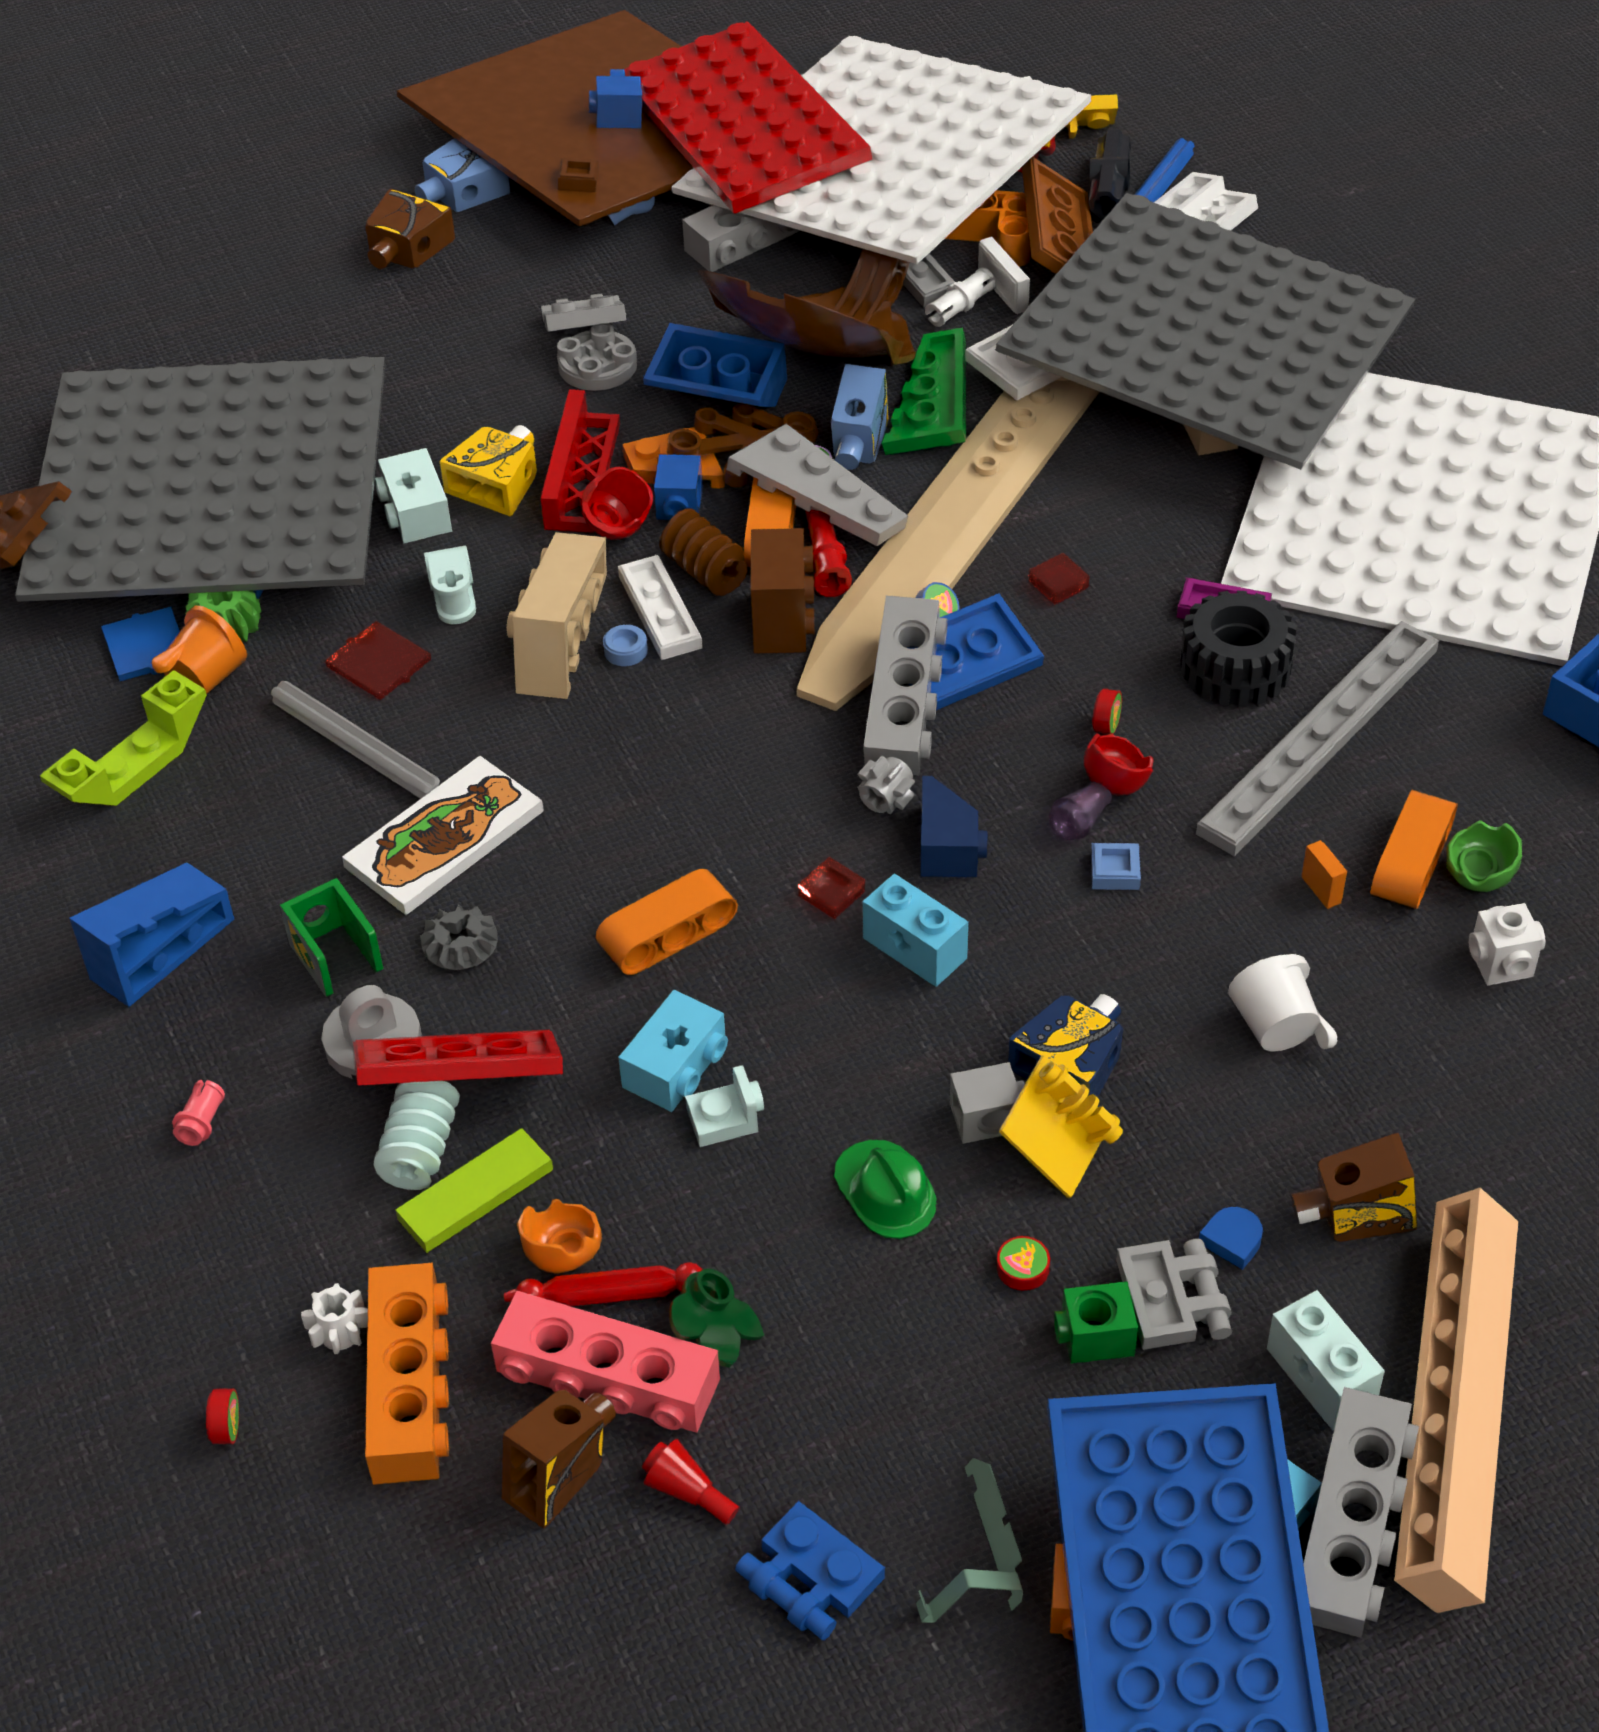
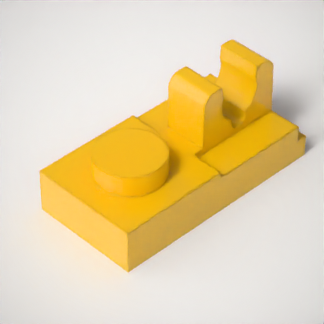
M1117 94L1091 96V102L1065 126L1069 131V139L1076 137L1077 124L1078 126L1088 125V127L1093 129L1104 128L1109 124H1114L1118 111Z

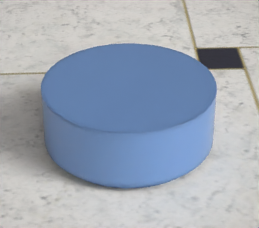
M619 625L611 628L603 637L604 655L614 665L632 666L641 662L647 655L646 634L636 626Z

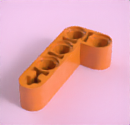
M996 190L945 239L980 242V240L992 236L1019 267L1026 265L1031 259V247L1025 193Z

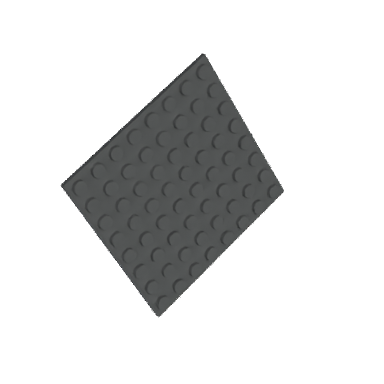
M1126 193L999 340L995 351L1301 470L1414 306L1415 298L1404 295L1397 289L1385 288L1366 281L1359 275H1349L1330 268L1324 262L1311 261L1295 255L1286 248H1276L1257 241L1250 235L1238 234L1224 229L1215 222L1203 221L1186 215L1179 209L1167 208L1156 204L1144 196Z
M385 357L322 358L308 361L281 360L268 363L241 362L228 365L201 364L187 367L160 366L127 370L120 368L106 371L79 370L62 373L38 486L60 481L72 493L65 503L62 500L51 502L40 516L48 524L38 537L31 542L24 553L15 595L17 602L365 585L386 364Z

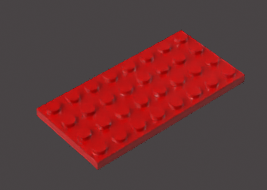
M748 21L732 24L726 30L713 35L698 37L695 42L685 46L669 48L661 55L651 59L635 61L624 69L625 76H640L642 109L733 214L872 160L870 145Z

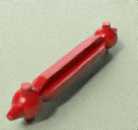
M686 1262L678 1266L676 1270L658 1265L555 1276L544 1284L536 1279H526L520 1282L515 1289L504 1293V1301L511 1303L516 1291L567 1306L664 1297L675 1289L682 1292V1285L689 1275L700 1272L703 1269L695 1263Z

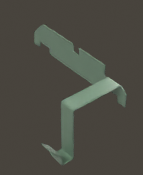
M973 1458L965 1466L967 1477L973 1474L977 1486L974 1498L998 1571L964 1569L929 1604H925L924 1597L919 1590L921 1599L916 1605L921 1622H936L970 1588L1011 1590L1012 1596L1008 1600L1011 1611L1022 1602L1023 1589L1018 1574L1015 1571V1568L1022 1562V1558L1010 1522L1005 1526L1003 1524L1002 1518L1007 1513L991 1465Z

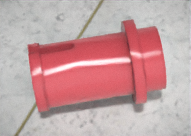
M202 1080L195 1083L184 1110L175 1114L172 1121L173 1134L177 1140L186 1145L196 1146L210 1137L212 1132L210 1123L225 1097L224 1090L218 1084L206 1080L205 1086Z

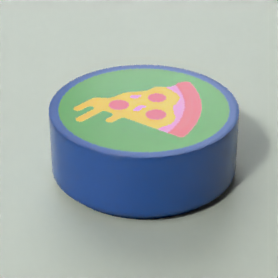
M933 582L927 585L916 595V598L939 600L940 617L955 612L960 608L954 591L949 586L940 582Z

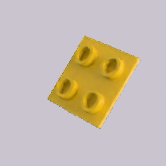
M1043 1055L1038 1060L1001 1126L999 1133L1067 1198H1071L1101 1141L1105 1140L1108 1144L1114 1143L1122 1135L1123 1129L1119 1126L1120 1119L1114 1114L1111 1115L1103 1106L1098 1107L1099 1098L1094 1094L1088 1096L1089 1089L1084 1084L1080 1085L1068 1073V1068L1064 1064L1056 1065Z

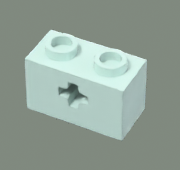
M427 448L378 460L381 477H377L374 480L380 502L388 501V504H384V509L390 529L398 528L403 544L452 532L448 501Z
M1318 1290L1273 1314L1267 1350L1332 1430L1335 1428L1344 1387L1379 1395L1385 1372L1384 1369Z

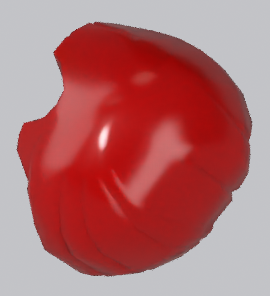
M623 466L610 468L593 479L584 489L582 515L590 529L600 536L610 540L627 538L636 533L646 519L653 503V492L648 483L635 471Z

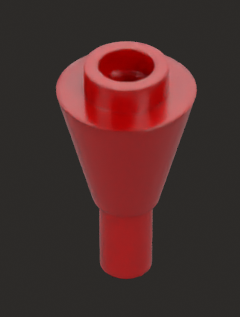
M678 1439L673 1440L668 1446L663 1442L658 1443L643 1463L642 1469L648 1473L644 1480V1485L695 1506L699 1504L725 1525H728L737 1514L740 1506L712 1486L711 1480Z

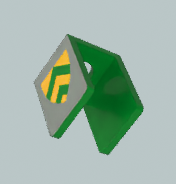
M337 878L280 904L289 944L325 997L334 994L325 956L313 939L340 926L344 927L376 973L384 969L374 928ZM317 905L326 906L324 914L319 919L313 922H303L305 914L311 908Z

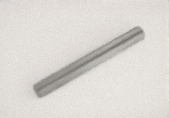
M281 681L277 687H273L271 690L272 701L275 705L420 799L439 786L440 780L438 777L288 681Z

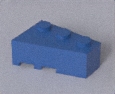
M186 862L69 919L90 980L130 1007L234 920L226 888Z

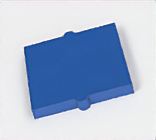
M171 607L143 615L135 613L132 615V618L101 626L119 681L148 673L158 674L152 667V659L166 651L180 632Z

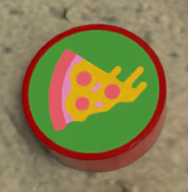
M1104 688L1099 692L1095 701L1092 719L1093 729L1096 733L1114 735L1122 709L1121 691Z
M1017 1236L1001 1245L997 1254V1273L1001 1281L1010 1288L1021 1291L1032 1290L1041 1286L1049 1275L1050 1254L1046 1246L1039 1240L1029 1236Z
M213 1389L209 1394L206 1409L208 1439L212 1444H234L239 1426V1401L236 1389Z

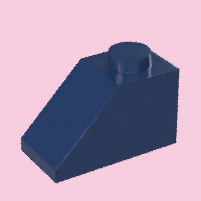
M922 776L921 877H977L978 858L987 859L988 840L987 830H978V811L933 776Z

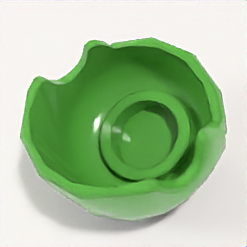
M1479 820L1467 829L1457 832L1448 843L1446 849V868L1460 885L1477 892H1490L1506 886L1518 871L1522 859V840L1512 826L1507 823L1500 827H1493Z

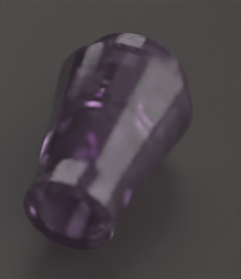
M1091 782L1087 787L1057 799L1049 813V824L1052 830L1065 840L1081 839L1087 836L1104 808L1111 802L1112 795L1110 790L1099 783Z

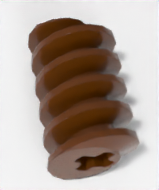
M686 508L671 518L659 539L661 551L716 596H724L739 587L747 574V564L743 560V548L737 543H732V539L725 534H721L717 527L711 526L708 520L700 517L699 513L692 508Z

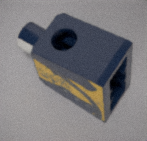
M1105 994L1098 995L1089 1006L1069 995L1060 996L1009 1038L1008 1062H1010L1012 1071L1028 1080L1040 1057L1045 1055L1056 1065L1064 1064L1068 1068V1073L1080 1085L1084 1084L1089 1089L1088 1096L1094 1094L1098 1097L1121 1053L1123 1028L1116 1022V1019L1121 1014L1119 1004Z

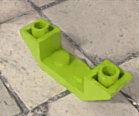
M173 670L141 695L148 719L145 724L97 762H94L76 749H72L40 775L41 781L72 802L117 806L183 753L207 696L205 689Z

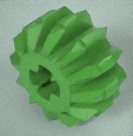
M253 590L189 593L188 605H186L187 612L195 605L204 606L216 612L232 626L241 641L247 642L249 633L258 631L261 607L259 599H256Z

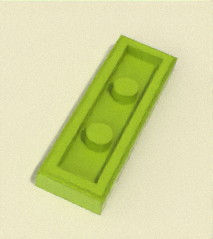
M521 1128L397 1208V1219L425 1252L428 1253L553 1170L552 1159Z

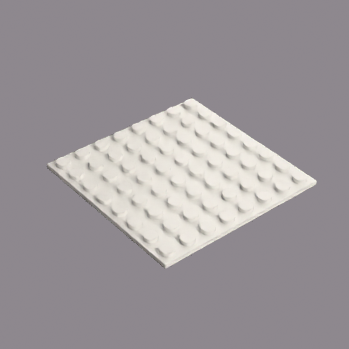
M848 36L801 76L870 145L872 160L739 213L918 264L1091 102V95L1074 91L1071 88H1061L1045 84L1039 80H1028L1005 72L1000 73L983 69L977 65H967L951 61L948 58H938L922 54L916 50L909 51L893 47L887 43H877L864 40L858 36ZM694 168L672 186L674 194L729 209Z
M1367 373L1301 470L1264 456L1221 584L1272 593L1271 601L1275 600L1281 604V607L1393 630L1403 621L1438 640L1564 666L1568 661L1599 531V417Z

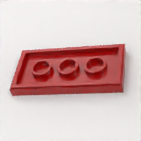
M550 1030L361 1039L353 1042V1059L357 1085L563 1074V1057Z

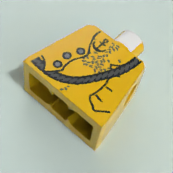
M521 425L516 426L509 434L490 427L480 428L440 460L444 492L511 517L537 473L533 446L534 436L531 431Z

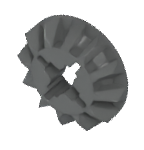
M458 904L453 912L447 913L439 909L435 920H425V930L420 935L422 950L429 961L444 969L462 970L477 966L491 956L497 946L498 933L492 916H484L478 906L468 911ZM462 929L467 930L468 937L459 936L451 942L450 933L458 934Z

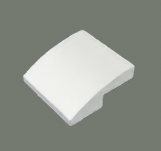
M1197 172L1189 174L1154 202L1167 208L1179 209L1186 215L1203 221L1215 222L1220 227L1230 231L1258 209L1255 194L1225 190L1223 176Z

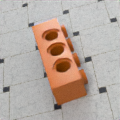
M433 1263L369 1268L365 1457L373 1485L439 1479V1457L449 1456L447 1423H439V1409L449 1407L447 1376L439 1375V1362L448 1361L449 1358L446 1328L439 1329V1316L448 1315V1292L446 1283H437ZM412 1322H415V1323H416V1324H414V1325H412V1326H409V1327H402L403 1325H405V1324H407V1323H412ZM407 1369H417L412 1373L400 1374L401 1372ZM412 1415L418 1416L414 1420L408 1422H400V1420L404 1417Z

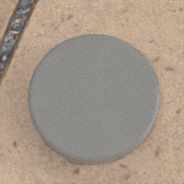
M610 323L593 325L589 331L581 332L572 337L562 338L557 343L559 373L564 381L579 389L599 391L617 387L628 381L637 369V353L633 342L626 336L614 332V327Z

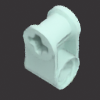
M467 546L424 553L431 591L434 590L436 608L440 620L448 624L467 622L476 613L472 583L474 582Z

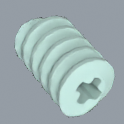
M446 1081L400 1083L396 1087L394 1101L391 1104L389 1117L385 1123L384 1134L381 1136L379 1150L376 1152L373 1164L376 1173L385 1182L407 1190H422L430 1187L432 1182L430 1175H434L439 1171L441 1163L439 1157L444 1154L446 1146L444 1140L449 1137L451 1129L449 1124L454 1120V1108L458 1105L460 1098L459 1092Z

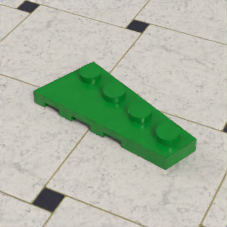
M963 327L923 335L911 366L912 377L903 386L901 392L903 400L900 408H895L891 418L890 433H885L882 441L885 455L938 446L945 447L966 442V339Z

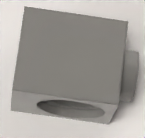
M1010 1062L951 1073L950 1106L962 1144L1002 1136L999 1130L1025 1085L1023 1080H1015Z

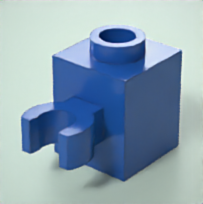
M610 69V76H596V90H589V113H596L597 128H641L642 88L640 76H625L624 69Z

